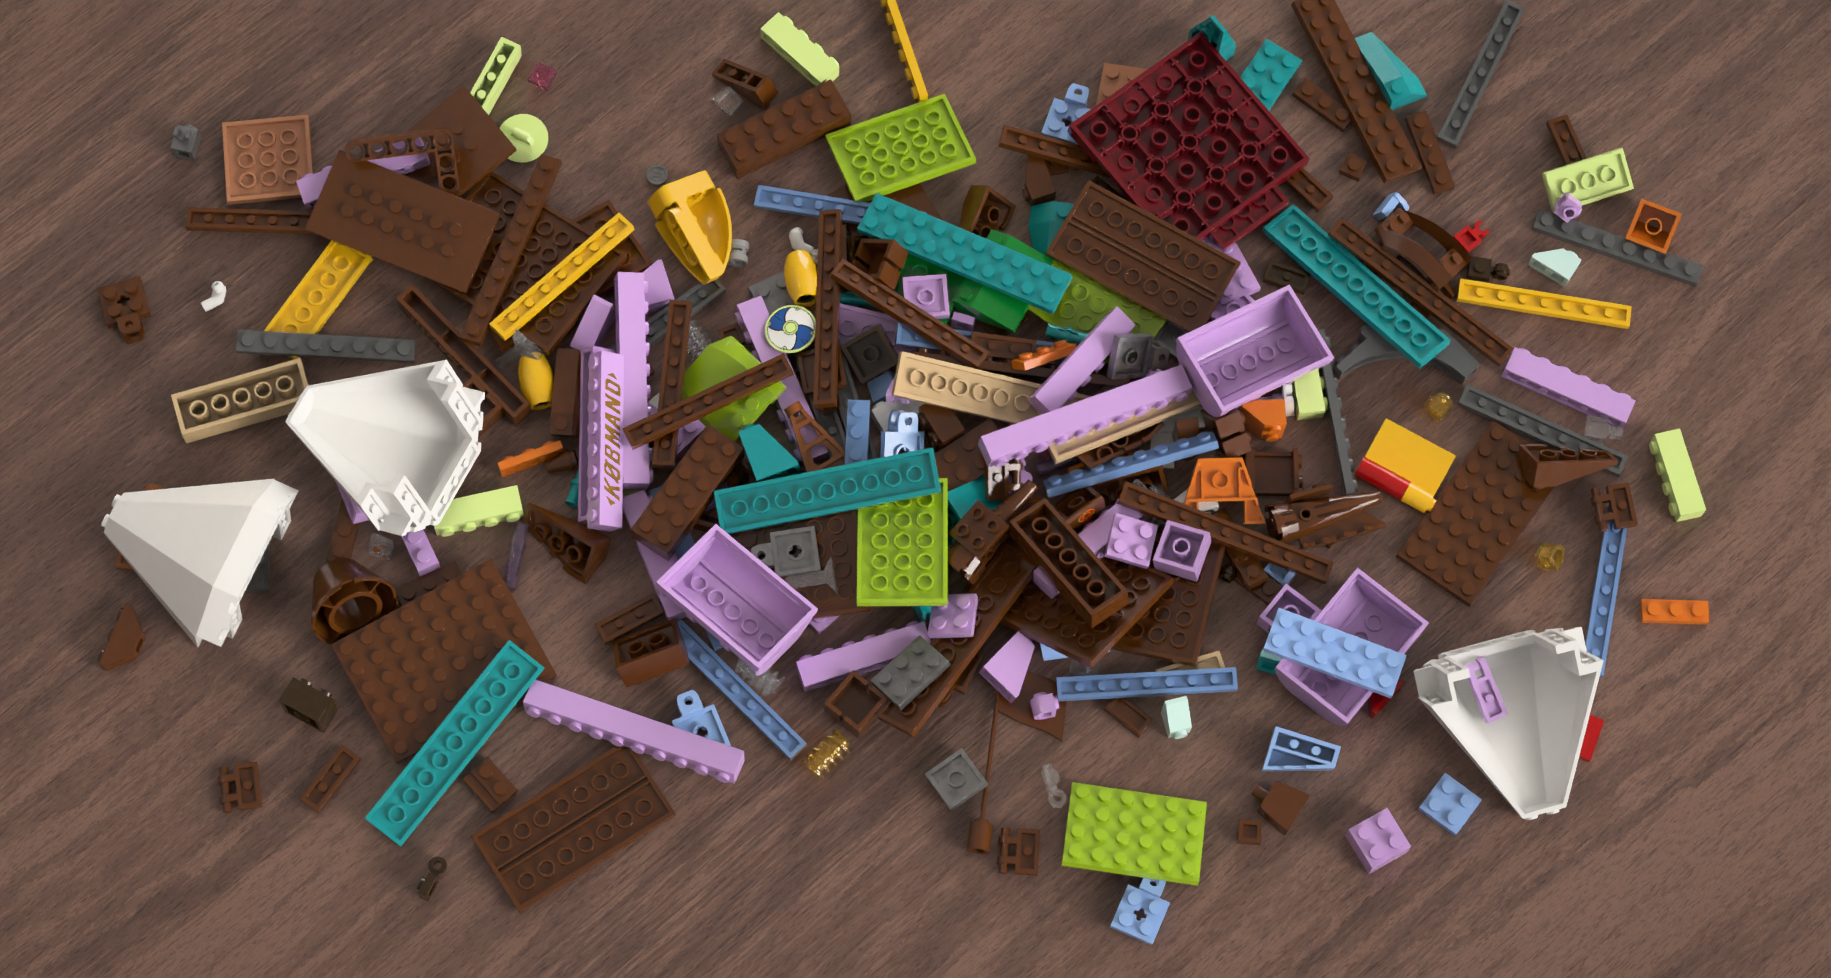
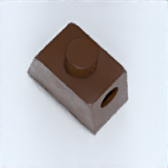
M1275 781L1270 790L1258 783L1251 794L1262 801L1257 812L1283 835L1287 834L1310 796L1278 781Z

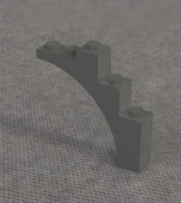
M1365 323L1359 329L1358 342L1350 349L1351 353L1346 357L1344 355L1335 362L1334 365L1336 367L1333 374L1340 379L1351 370L1366 363L1382 359L1407 358L1371 326ZM1442 328L1440 331L1451 340L1450 344L1427 364L1449 374L1462 385L1477 372L1480 363L1451 334Z

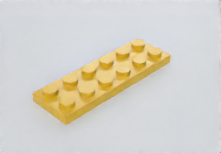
M331 241L264 331L318 334L371 263L372 257ZM288 356V357L291 358L292 360L300 358V357Z

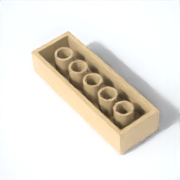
M301 358L172 394L171 397L182 436L187 444L287 415L292 411L309 383Z

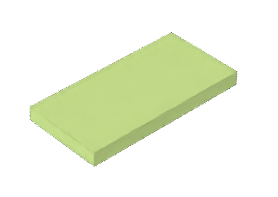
M1623 148L1542 173L1552 213H1554L1556 202L1566 192L1579 200L1582 205H1586L1634 189Z

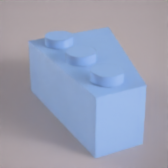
M1275 726L1261 772L1333 770L1336 766L1341 746Z

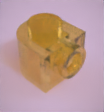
M1438 392L1435 398L1431 396L1424 405L1427 408L1425 413L1441 422L1450 411L1453 401H1451L1450 396L1446 393Z
M1547 542L1542 543L1534 555L1538 560L1536 565L1545 571L1548 569L1558 571L1565 559L1564 547Z

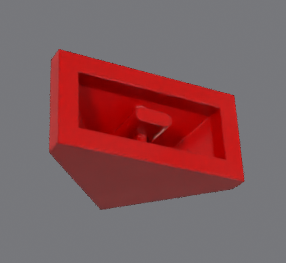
M1402 679L1398 680L1392 698L1403 687L1405 681ZM1373 692L1368 698L1369 717L1373 719L1392 698Z

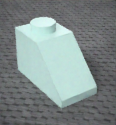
M1563 248L1534 253L1528 265L1565 287L1578 268L1581 259L1574 252Z
M1187 696L1165 701L1161 710V716L1168 738L1180 739L1186 737L1192 728Z

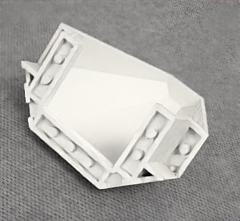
M443 360L308 385L300 395L285 422L378 531L381 530L404 536L407 532H416L425 529L428 525L434 526L440 523L481 452V442H478V430H482L483 412H480V404L485 399V392L463 387L462 382L448 361Z
M275 479L127 492L115 496L112 502L113 509L110 515H105L101 526L105 527V536L193 643L199 647L202 639L221 647L226 636L233 639L242 621L239 602L272 536L279 540H282L291 522L290 507L299 490Z
M1575 627L1565 631L1563 628L1546 629L1540 633H1535V630H1526L1443 652L1438 655V660L1432 659L1423 665L1424 668L1414 670L1419 700L1521 818L1533 820L1538 818L1539 814H1555L1559 812V809L1567 806L1604 661L1589 652L1587 653L1582 627ZM1480 657L1485 658L1508 715L1491 723H1485L1467 679L1470 677L1469 668L1464 666L1467 663H1474ZM1480 670L1475 672L1477 678L1482 676Z

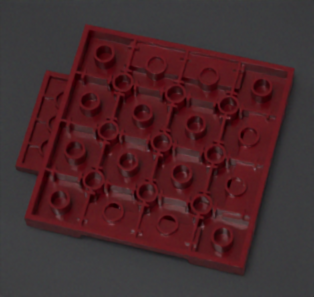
M1202 32L1192 37L1072 122L1067 131L1093 163L1097 162L1132 204L1201 241L1210 237L1222 252L1233 246L1289 204V200L1277 187L1307 166L1310 159Z

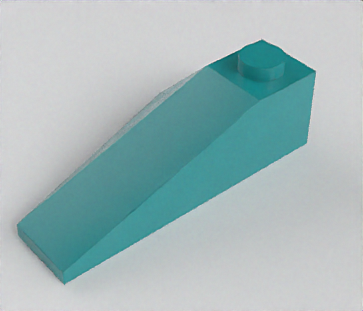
M1214 15L1190 29L1188 40L1202 32L1226 61L1234 56L1236 44Z
M1372 32L1355 38L1389 108L1395 110L1427 97L1418 77Z
M1051 201L1031 206L1028 230L1033 249L1046 255L1049 246L1074 204Z

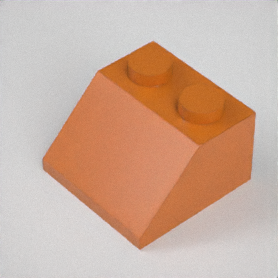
M1641 198L1625 239L1666 254L1682 213Z
M1284 399L1254 400L1238 407V410H1241L1245 417L1244 427L1258 439H1266V441L1272 442L1282 438L1287 425Z

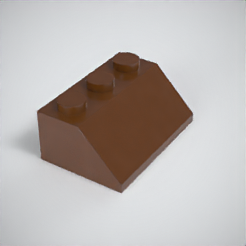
M676 618L613 641L616 669L626 687L638 685L643 681L659 677L664 673L680 669L689 664L688 651Z

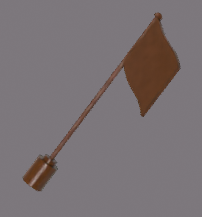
M1027 671L1020 693L1012 703L996 690L985 774L988 786L983 790L980 818L970 822L967 851L971 853L988 854L990 850L993 825L984 818L998 711L1018 723L1044 731L1062 742L1067 701H1058L1059 709H1056L1055 717L1042 720L1034 719L1030 704L1033 695L1046 692V694L1052 693L1053 696L1057 695L1056 682Z

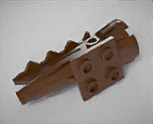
M1028 479L993 511L978 500L949 532L957 541L948 548V565L954 568L970 584L974 585L1004 543L1014 540L1010 536L1009 521L1042 500L1039 496L1031 498L1038 487Z
M1324 482L1312 486V489L1305 491L1303 488L1291 491V494L1284 503L1265 505L1264 513L1269 512V518L1265 519L1270 538L1286 544L1299 540V549L1304 551L1314 547H1322L1332 542H1341L1354 536H1363L1386 527L1385 522L1364 511L1382 504V495L1380 491L1335 496L1330 493L1333 488L1332 483L1325 485Z

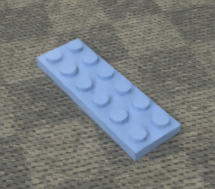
M1281 608L1277 610L1263 648L1265 652L1388 698L1393 696L1407 656Z

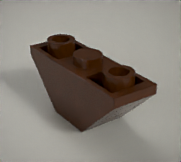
M126 603L124 608L119 610L115 629L112 628L107 638L109 642L106 648L102 649L99 654V665L105 671L137 659L146 637L135 610L129 603Z

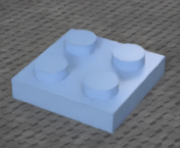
M1444 773L1418 810L1453 836H1456L1482 799L1447 773Z

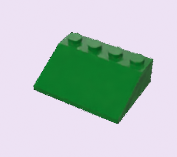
M991 229L986 238L1050 266L1054 262L1048 256L1002 232ZM964 278L952 300L958 313L975 317L976 320L1013 333L1017 330L1030 306L1025 302L968 278Z

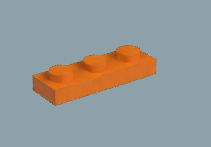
M1061 340L1054 342L1052 347H1039L1035 353H1022L1019 355V358L1011 361L1012 369L1026 371L1069 356L1076 348V344Z
M551 440L537 449H526L522 454L515 457H504L497 464L503 478L544 463L564 450L560 440L556 442Z
M1641 599L1640 601L1641 623L1704 625L1709 623L1708 601Z

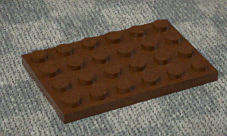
M1158 526L1149 563V566L1154 568L1153 558L1164 527ZM1211 540L1197 582L1160 571L1173 577L1174 584L1111 649L1196 667L1226 546Z

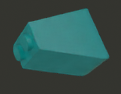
M760 424L746 425L742 428V431L738 432L757 482L802 473L797 460Z
M984 476L948 492V547L957 541L949 532L978 500L991 511L1002 503L1000 500H985Z

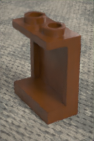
M1251 447L1252 451L1243 454V460L1255 496H1289L1291 491L1302 488L1303 478L1299 476V468H1302V455H1298V448H1293L1292 452L1254 451V447Z

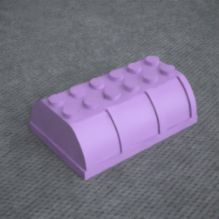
M1290 285L1184 334L1176 340L1179 365L1183 366L1193 387L1192 390L1204 410L1213 417H1221L1232 409L1247 402H1252L1265 393L1284 384H1289L1317 368L1328 365L1334 359L1333 354Z
M717 524L687 551L655 585L657 592L661 596L669 598L686 613V617L692 622H697L720 641V645L724 649L732 651L751 667V671L757 676L766 672L796 642L818 610V608Z
M1358 567L1314 620L1402 654L1406 653L1429 624L1428 621ZM1284 658L1274 669L1279 680L1289 692L1322 718L1339 726H1346L1373 693L1370 690Z

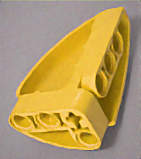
M706 170L660 187L647 201L657 220L662 219L655 223V227L685 268L702 284L715 281L724 273L732 243V225L725 197L720 188L715 189L716 187Z

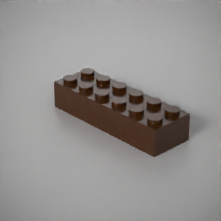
M830 79L718 133L717 144L736 178L739 179L824 138L826 134L851 125V113Z
M707 424L631 528L632 538L669 561L714 500V491L722 489L730 475H732L745 457L744 447Z
M1046 498L1009 521L1010 536L1091 628L1128 605V591Z

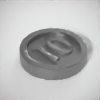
M661 165L651 166L646 173L647 181L653 186H662L668 179V172Z

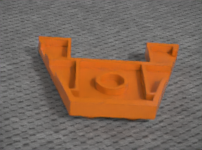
M1242 457L1199 458L1196 460L1183 504L1198 509L1199 502L1243 501L1244 524H1265L1264 516L1261 513L1259 502L1255 496Z

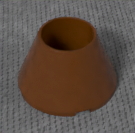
M338 558L329 561L316 572L313 578L311 626L315 635L324 643L331 645L389 614L398 607L396 590L393 585L353 559Z

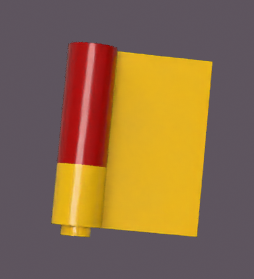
M1386 418L1354 476L1422 513H1425L1426 510L1431 512L1437 501L1433 497L1456 455Z

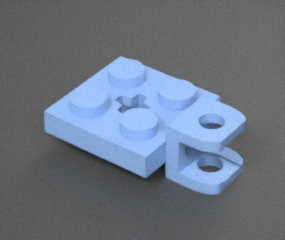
M1073 83L1068 88L1064 101L1054 98L1041 135L1078 145L1067 132L1069 126L1066 127L1063 121L1069 120L1074 122L1091 110L1086 108L1089 95L1088 87ZM1077 90L1081 91L1082 95L1075 94L1074 92Z
M892 410L888 419L889 431H881L880 458L896 455L901 448L906 453L924 449V431H918L917 414L905 410Z
M694 690L677 696V706L681 717L672 720L673 727L693 734H697V729L701 728L702 731L708 732L705 738L731 746L714 704L703 708L701 700ZM691 701L692 704L686 705L685 702Z
M1143 878L1139 889L1128 884L1110 928L1152 946L1170 905V902L1160 898L1166 881ZM1150 882H1154L1157 886H1152ZM1142 909L1146 919L1141 918L1139 921L1136 919L1137 915L1134 914V911Z

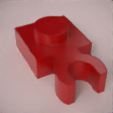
M1481 220L1477 221L1472 229L1467 225L1453 236L1467 254L1479 246L1483 241L1482 239L1490 231L1489 229L1481 231L1478 228L1482 223Z

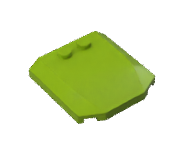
M733 336L714 342L705 348L685 372L682 400L761 364V362ZM779 381L698 420L705 426L707 424L739 444L741 438L738 432L742 431L744 426L753 424L765 409L780 397L787 387Z

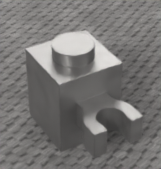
M177 125L173 132L174 138L170 147L174 157L195 161L202 139L199 129L192 125Z

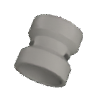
M732 239L728 265L733 267H745L748 265V257L746 256V252L749 251L748 241Z

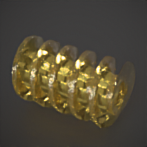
M836 729L832 730L833 736L827 735L825 737L826 742L821 741L819 743L820 749L816 747L812 749L814 755L807 754V761L801 760L812 774L821 779H824L823 770L828 773L831 772L828 767L829 764L837 766L835 758L843 760L842 751L848 755L850 754L848 749L850 743Z

